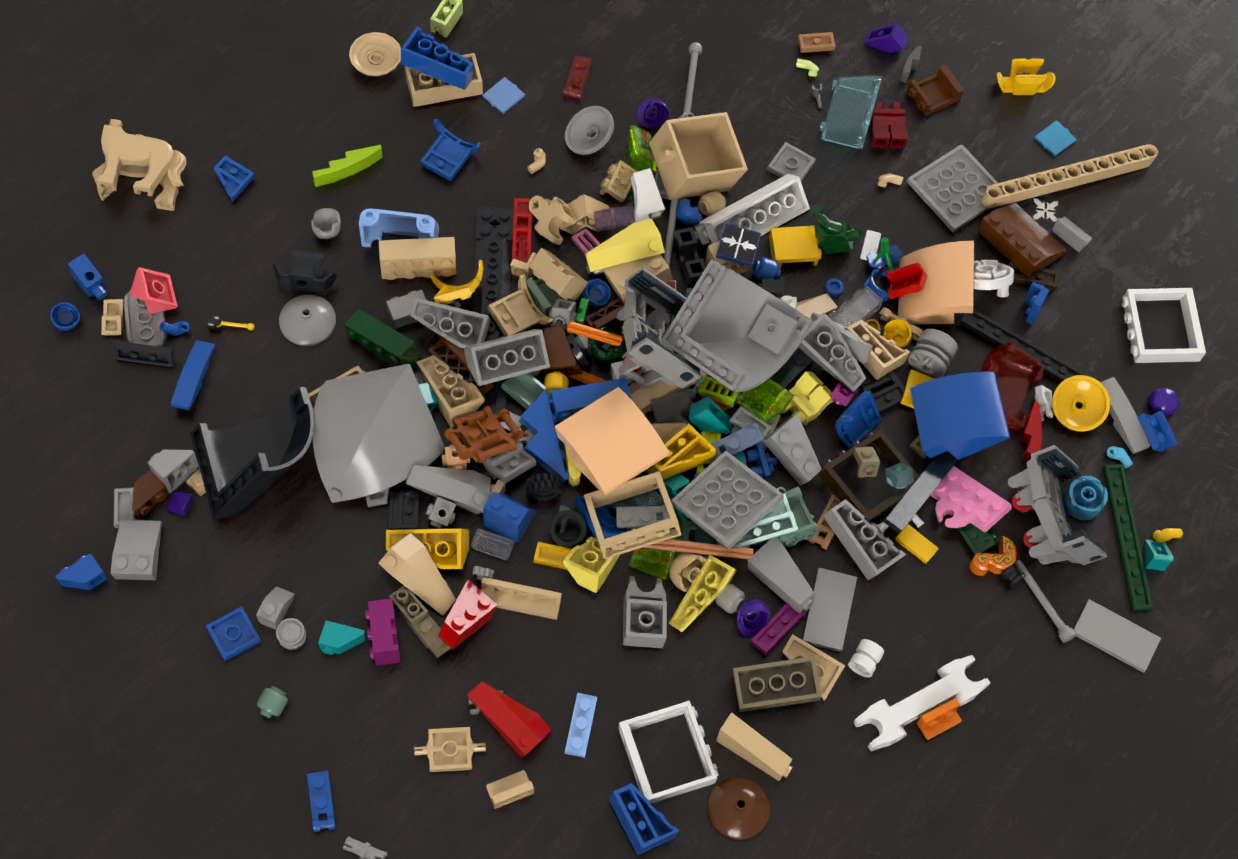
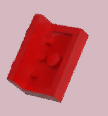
M917 262L888 271L886 276L891 284L887 295L890 299L901 298L907 294L923 290L927 274L921 264Z

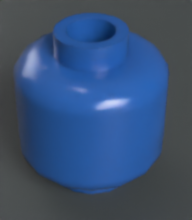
M761 257L759 260L756 259L752 267L755 279L760 281L767 278L778 279L781 269L778 268V262L766 257Z

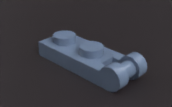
M754 422L712 443L711 445L716 449L714 461L723 454L719 449L722 446H725L727 452L734 456L764 441L765 438L757 423Z

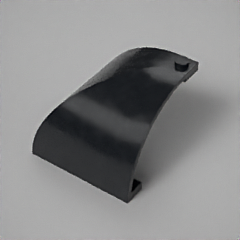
M299 387L290 396V400L287 403L256 420L217 430H208L207 423H199L190 432L213 519L230 517L249 507L305 454L310 446L314 432L313 410L306 387Z

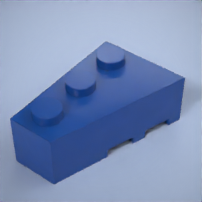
M632 783L613 791L609 801L637 855L674 839L678 834L679 830L675 826L673 827L664 818L665 816L658 812Z

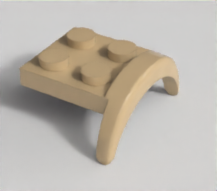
M524 274L519 277L518 291L487 307L505 337L518 334L538 323L548 324L553 321V318L545 316L533 302Z

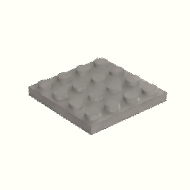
M962 144L907 179V183L952 232L990 209L983 206L981 198L988 186L998 183Z
M725 451L677 494L671 502L673 506L726 548L730 549L784 499V495Z

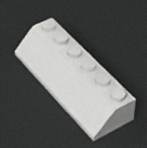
M787 174L703 219L699 223H711L719 239L718 242L721 240L725 223L760 232L762 236L769 232L771 228H776L806 212L810 207L799 176Z

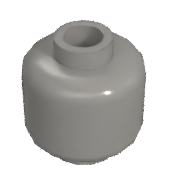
M728 584L726 589L716 598V604L727 613H737L742 603L746 602L744 592L733 584Z

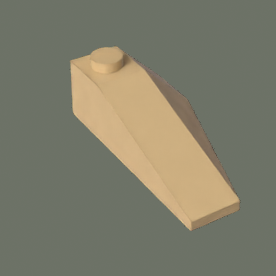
M433 355L416 362L425 382L430 385L438 400L437 405L451 428L454 427L453 418H461L475 413L483 404L484 397L473 383L469 384L459 373L456 374L450 370V367Z
M410 533L392 546L378 564L444 616L455 603L456 598L438 571V567L429 555L427 547Z

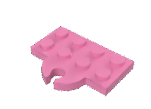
M955 466L952 467L930 495L938 500L935 511L939 522L943 521L945 515H953L952 518L945 521V526L949 528H960L971 523L986 533L1012 509L1011 503Z

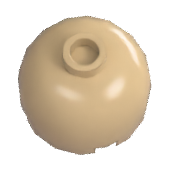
M685 552L678 555L673 560L669 571L673 584L680 590L688 592L707 559L697 553Z

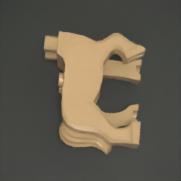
M110 119L109 125H104L101 138L105 162L92 173L101 200H105L113 191H116L119 175L144 177L133 185L134 193L141 194V191L148 192L147 196H153L155 188L160 183L164 189L155 199L157 209L174 211L178 187L183 186L180 174L186 166L185 156L181 152L173 150L166 141L146 137L141 134H127L122 129L123 124L121 120Z

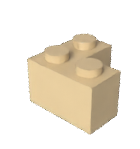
M583 194L567 204L576 217V222L572 225L563 221L560 229L570 234H575L585 227L600 232L612 224L609 205Z

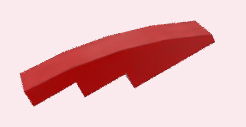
M514 198L512 260L516 259L527 263L531 256L532 212L529 210L531 199Z
M1036 401L1029 411L1020 439L1021 442L1027 443L1022 460L1027 462L1031 459L1032 453L1041 450L1042 420L1039 402Z

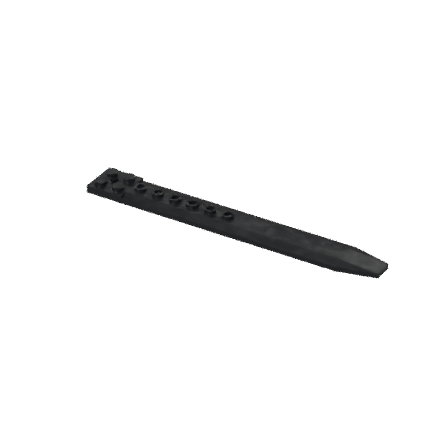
M477 207L474 278L478 273L479 260L483 261V276L480 284L475 289V292H473L472 312L488 315L490 318V325L484 342L505 337L487 307L511 294L510 264L512 262L514 208ZM496 222L500 225H497V228H493V225L490 224ZM507 379L492 382L493 388L483 395L484 402L477 411L482 410L485 406H489L495 415L499 410L506 408L507 392L501 386ZM474 384L478 388V390H481L483 388L482 385L478 386L477 384ZM470 458L472 470L492 478L483 463L475 462L473 458Z

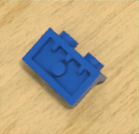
M1032 282L1024 301L1025 304L1029 305L1026 311L1028 315L1026 322L1033 325L1049 293V289L1035 282Z
M1158 411L1153 415L1143 413L1137 416L1153 450L1164 452L1178 444L1163 411Z

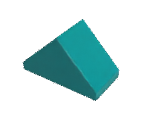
M1146 540L1145 569L1165 571L1174 559L1165 542L1159 543L1153 540Z

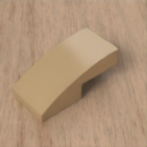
M104 300L101 335H122L124 300Z

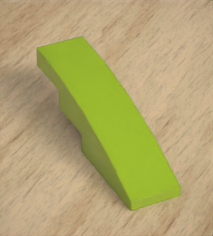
M381 145L345 152L346 158L329 161L330 168L312 171L315 187L339 181L368 168L383 158Z

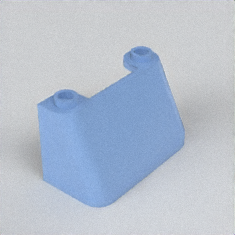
M370 208L363 210L359 219L361 244L363 247H371L372 242L377 239L382 241L383 233L419 237L418 239L438 238L439 224L429 215Z

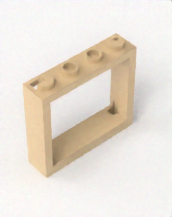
M660 471L629 480L607 495H604L600 490L584 495L604 559L681 535L679 522ZM659 488L670 519L604 539L595 508Z

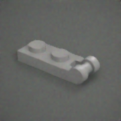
M665 505L616 507L617 528H641L670 519ZM662 513V519L657 520V514Z

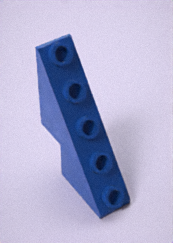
M544 390L521 415L518 422L535 435L525 446L524 450L535 458L536 462L549 473L560 476L561 483L563 484L565 480L569 479L568 469L564 468L563 465L565 456L563 450L559 448L560 439L557 437L554 427L556 417L554 413H551L550 406H552L550 394L547 395V392Z

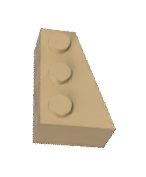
M543 248L539 250L529 265L536 277L543 279L548 287L555 290L565 300L571 299L576 301L588 284L586 280L555 255Z

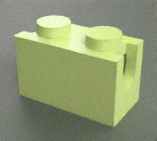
M442 0L430 18L431 32L435 33L438 31L443 37H448L463 14L462 0Z

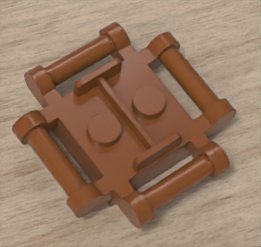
M485 406L482 410L467 416L453 418L455 430L449 428L444 433L446 439L451 441L458 451L457 454L461 460L473 458L475 462L479 463L485 462L487 458L508 450L510 452L516 450L515 441L520 440L524 436V431L515 424L510 417V412L506 408L499 410L494 415L489 406ZM501 422L506 423L511 430L510 433L507 434L500 424Z

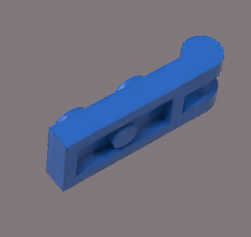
M328 770L307 774L314 832H319L324 828H329V830L336 829ZM327 815V819L319 820V816Z

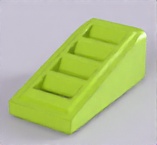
M708 376L705 377L698 391L699 394L706 397L709 396L711 399L732 408L740 393L732 391L715 378ZM708 383L712 384L710 389L706 390ZM715 386L719 387L717 392H713Z

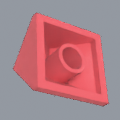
M141 267L137 269L130 295L145 301L148 314L178 307L169 274Z

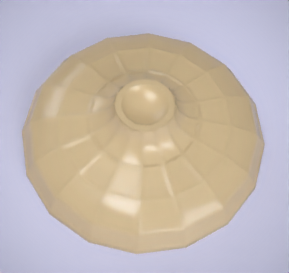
M372 32L364 34L354 41L350 47L349 57L352 65L359 72L367 76L378 77L390 73L397 67L401 61L400 44L393 37L385 33Z

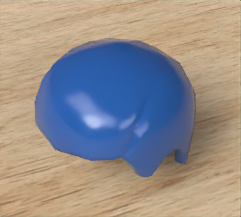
M688 199L679 200L676 207L678 220L690 226L698 224L703 218L702 214L699 213L698 206L691 207L690 200Z
M599 278L590 280L583 290V297L589 299L588 304L590 306H603L608 303L611 297L610 287Z
M61 302L52 308L50 320L55 328L61 331H69L74 329L79 323L80 313L76 306L71 303Z

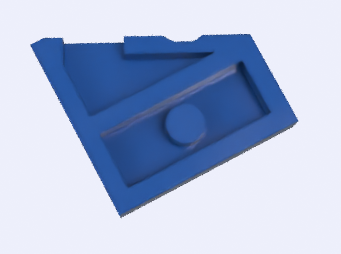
M224 156L214 167L217 177L232 201L239 196L255 177L254 172L227 156Z

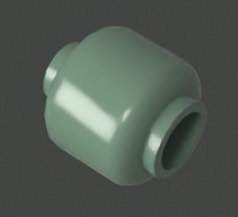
M274 686L265 688L257 701V706L261 709L260 713L268 718H271L272 715L280 716L288 702V698L285 696L286 692Z

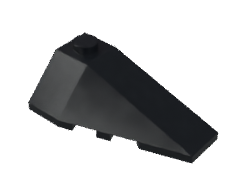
M797 348L788 361L774 375L751 390L748 396H752L756 400L752 401L748 397L747 400L752 404L764 400L766 401L764 409H767V407L772 405L795 385L805 372L810 371L813 360L800 348Z

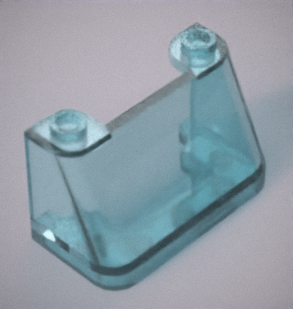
M840 76L837 80L834 79L831 88L834 90L826 122L822 121L820 132H823L821 139L862 150L880 87L881 76Z

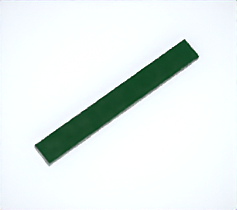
M1104 465L1103 471L1132 612L1151 611L1153 604L1124 465Z

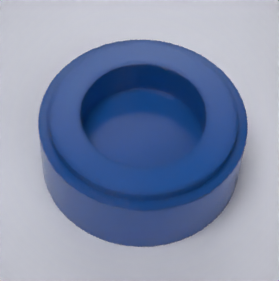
M835 278L829 279L825 285V293L833 298L839 297L844 289L843 283Z

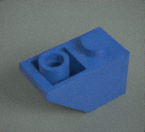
M91 553L80 557L70 567L61 569L55 576L61 586L91 590L107 579Z

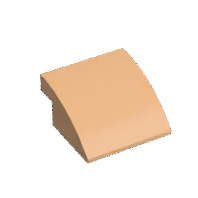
M958 241L933 245L900 258V268L919 262L927 274V279L923 290L899 298V317L906 318L910 324H954V313H973L974 241Z
M619 387L554 426L557 437L568 447L573 464L604 495H607L669 455V451L650 422Z

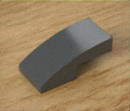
M922 46L915 48L908 57L900 82L907 83L910 70L917 69Z

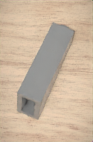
M778 537L770 539L753 555L752 559H748V570L781 599L790 604L795 611L800 613L803 610L810 609L814 603V592Z

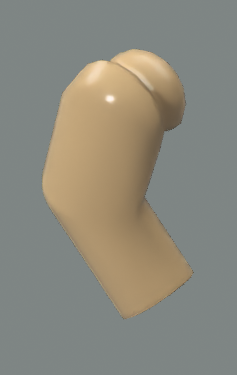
M537 148L534 151V162L527 166L531 174L546 164V154L541 148Z

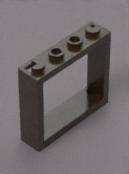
M881 429L876 433L872 431L867 434L862 442L856 441L850 446V450L847 452L845 450L841 451L833 461L831 459L827 460L822 464L823 468L818 474L840 502L846 499L865 516L864 519L869 523L895 507L919 478V475ZM875 443L908 485L867 512L833 469L853 457L854 448L868 447Z

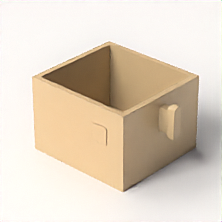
M727 112L666 120L649 142L669 200L700 196L712 191H729L748 170Z

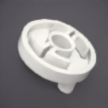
M997 260L974 261L973 289H997L998 297H1008L1009 285L1014 282L1013 268L998 263Z

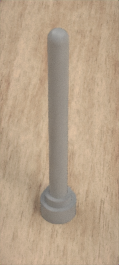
M1016 560L1014 564L1018 566L1020 572L1026 575L1024 580L1059 629L1058 633L1060 634L1059 638L1061 641L1066 643L1077 635L1073 628H1069L1068 625L1064 624L1022 561Z

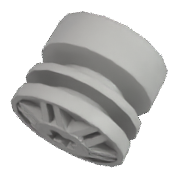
M926 329L922 332L908 360L917 372L932 378H941L956 354L958 346L955 340L948 334L936 329Z

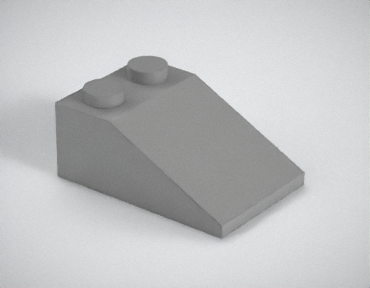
M120 521L111 564V574L115 579L156 580L161 521Z

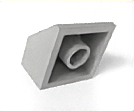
M162 450L160 453L154 454L148 462L151 471L166 485L169 494L199 469L197 458L192 450Z

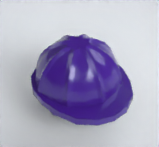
M653 98L644 101L638 106L635 117L639 125L643 127L658 128L666 120H669L670 111L663 100Z
M752 599L742 603L737 612V625L740 633L744 636L754 637L768 624L770 610L763 601Z

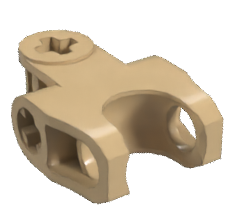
M534 196L529 202L530 212L539 220L534 227L535 230L551 242L560 245L563 241L559 233L561 223L565 221L574 225L576 222V217L571 208L557 197L550 200L543 199L541 196Z

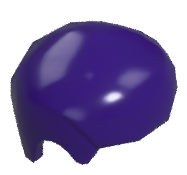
M1167 387L1154 390L1149 394L1147 403L1152 406L1153 412L1163 411L1165 416L1171 415L1179 406L1176 393Z

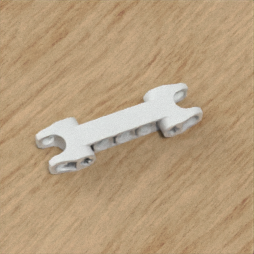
M973 655L953 660L937 671L941 677L940 680L891 707L883 699L871 705L864 713L858 716L853 722L856 727L864 724H873L879 730V737L868 745L870 751L888 747L907 735L903 726L948 701L956 698L960 706H962L990 685L988 678L973 682L965 675V669L970 667L975 661Z

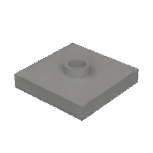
M766 304L748 337L774 353L781 355L800 322Z

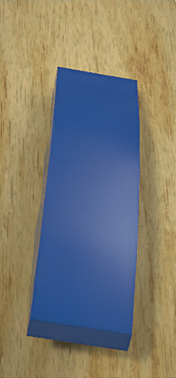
M196 340L175 388L170 403L171 407L190 410L202 387V379L209 368V360L215 350V344Z

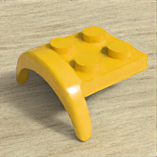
M479 260V269L476 277L465 285H447L441 282L434 274H431L432 281L440 289L434 296L435 302L446 305L452 303L453 299L460 298L464 300L471 297V294L475 292V289L482 280L483 261Z

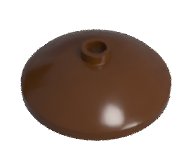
M732 777L720 782L713 789L708 800V815L714 828L725 837L734 840H746L758 835L766 826L770 816V802L763 788L756 782L743 777ZM737 802H742L744 807L739 808Z

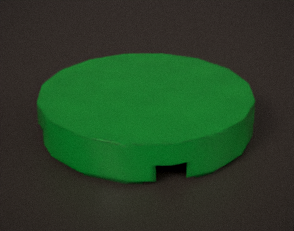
M581 298L576 323L584 325L589 303L587 298Z

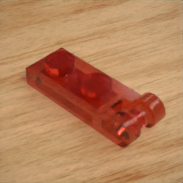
M575 55L563 96H573L575 99L581 100L592 64L591 58Z

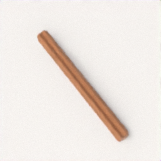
M670 539L643 547L741 559L753 558V549L732 546L728 549L724 545Z

